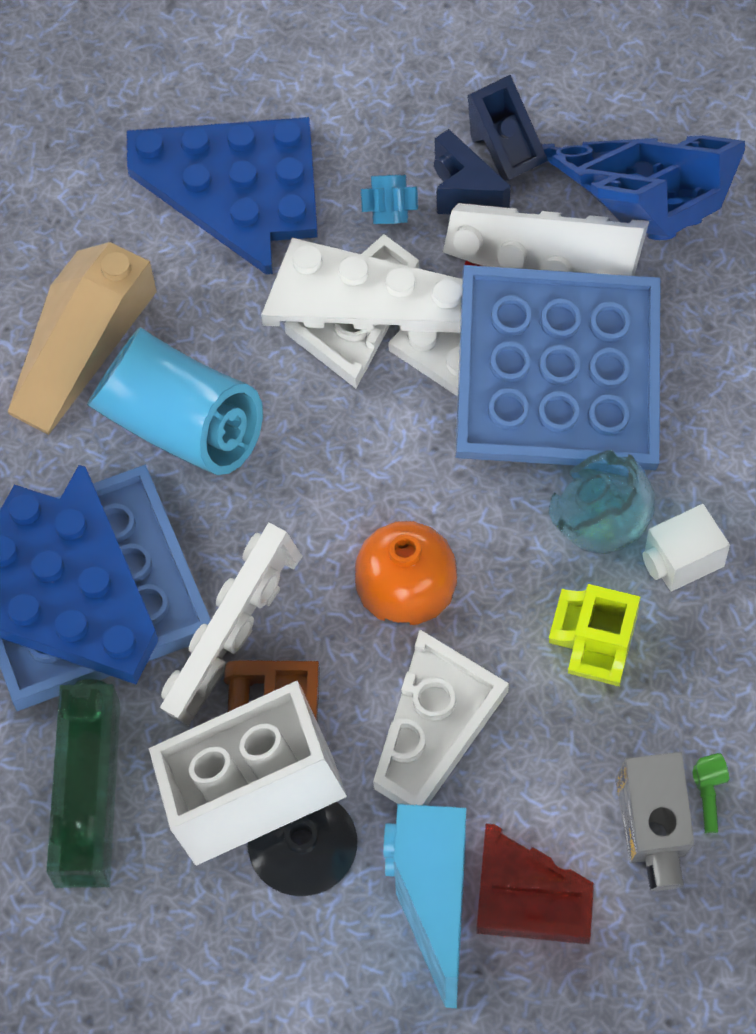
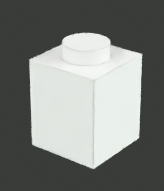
M701 504L648 530L645 551L643 552V560L650 575L655 580L662 578L670 592L724 567L730 544L704 504Z

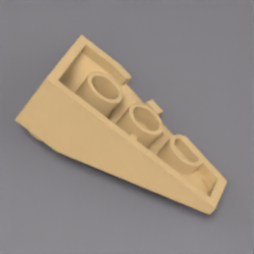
M111 242L78 250L50 286L8 408L9 415L48 435L52 432L157 293L149 260Z

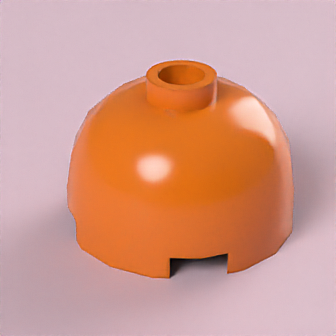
M396 521L377 529L363 542L355 562L356 591L363 606L378 619L383 621L388 619L396 623L410 622V625H418L436 618L451 603L457 586V562L447 540L435 529L414 521Z

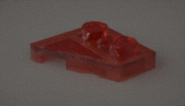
M486 823L476 934L589 944L591 938L594 883L571 869L566 870L558 867L551 857L534 847L530 850L503 835L502 828L495 824Z

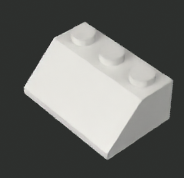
M294 681L149 748L170 830L196 866L347 797L334 758L298 681Z

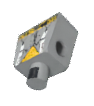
M682 752L625 758L615 781L630 863L646 861L650 891H663L683 887L684 883L679 857L686 856L694 846V837ZM654 822L663 826L666 836H659L652 832L649 823Z

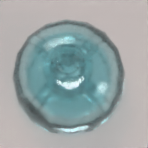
M607 450L590 456L575 466L569 472L574 480L565 488L561 497L555 492L551 497L549 515L554 526L574 545L594 554H610L636 543L649 526L654 516L656 504L655 491L641 465L632 455L628 454V457H618L613 450Z

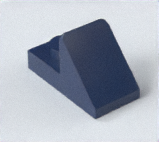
M511 74L467 95L471 139L473 142L484 139L500 177L508 181L548 161Z
M450 129L434 138V168L443 181L436 189L437 214L451 215L452 209L458 203L510 208L511 186Z

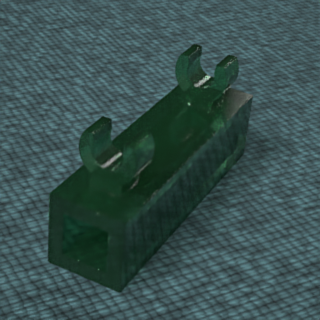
M83 679L76 682L75 685H60L46 869L55 888L110 887L120 701L114 684H106L96 679Z

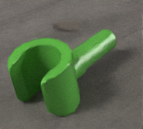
M721 753L701 757L692 771L697 789L700 790L702 798L705 833H718L714 786L729 782L728 768Z

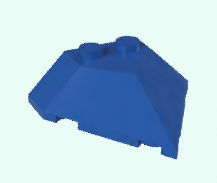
M706 135L687 136L686 140L678 144L658 142L657 138L582 142V145L562 148L555 147V143L541 144L548 162L594 196L619 222L630 223L632 219L649 221L646 233L647 237L652 240L672 239L680 230L688 226L700 224L704 217L721 209L745 152L744 140Z

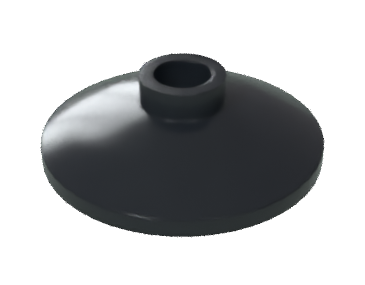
M338 802L248 842L251 864L261 880L274 890L292 896H311L335 886L350 870L357 851V833L354 823L348 812ZM298 830H307L312 835L311 839L305 844H296L291 840V837Z

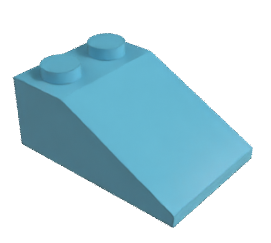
M397 804L396 824H385V876L395 877L396 895L445 1008H457L466 846V808Z

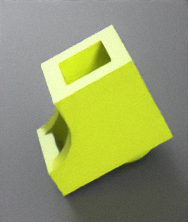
M588 584L587 589L584 591L561 590L549 635V643L573 649L568 674L620 686L639 612L640 596Z

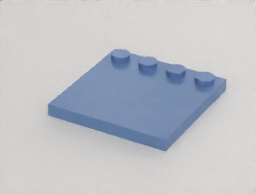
M464 265L462 272L455 458L656 470L659 466L661 278Z
M146 464L93 483L159 641L148 662L188 647L197 629L202 624L208 625L211 619ZM0 638V668L17 712L110 677V675Z

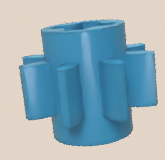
M406 175L371 176V188L361 189L362 212L373 213V224L408 223V210L418 209L417 187H407Z

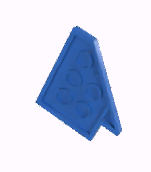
M310 117L127 131V169L129 177L264 274H273L271 241L291 240L292 238H318Z
M78 465L60 499L14 484L0 509V638L137 684L159 640L86 467Z

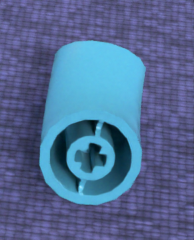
M141 327L134 332L119 352L87 404L106 418L154 446L215 475L229 474L245 462L252 453L260 436L263 421L262 401L256 389L190 358Z

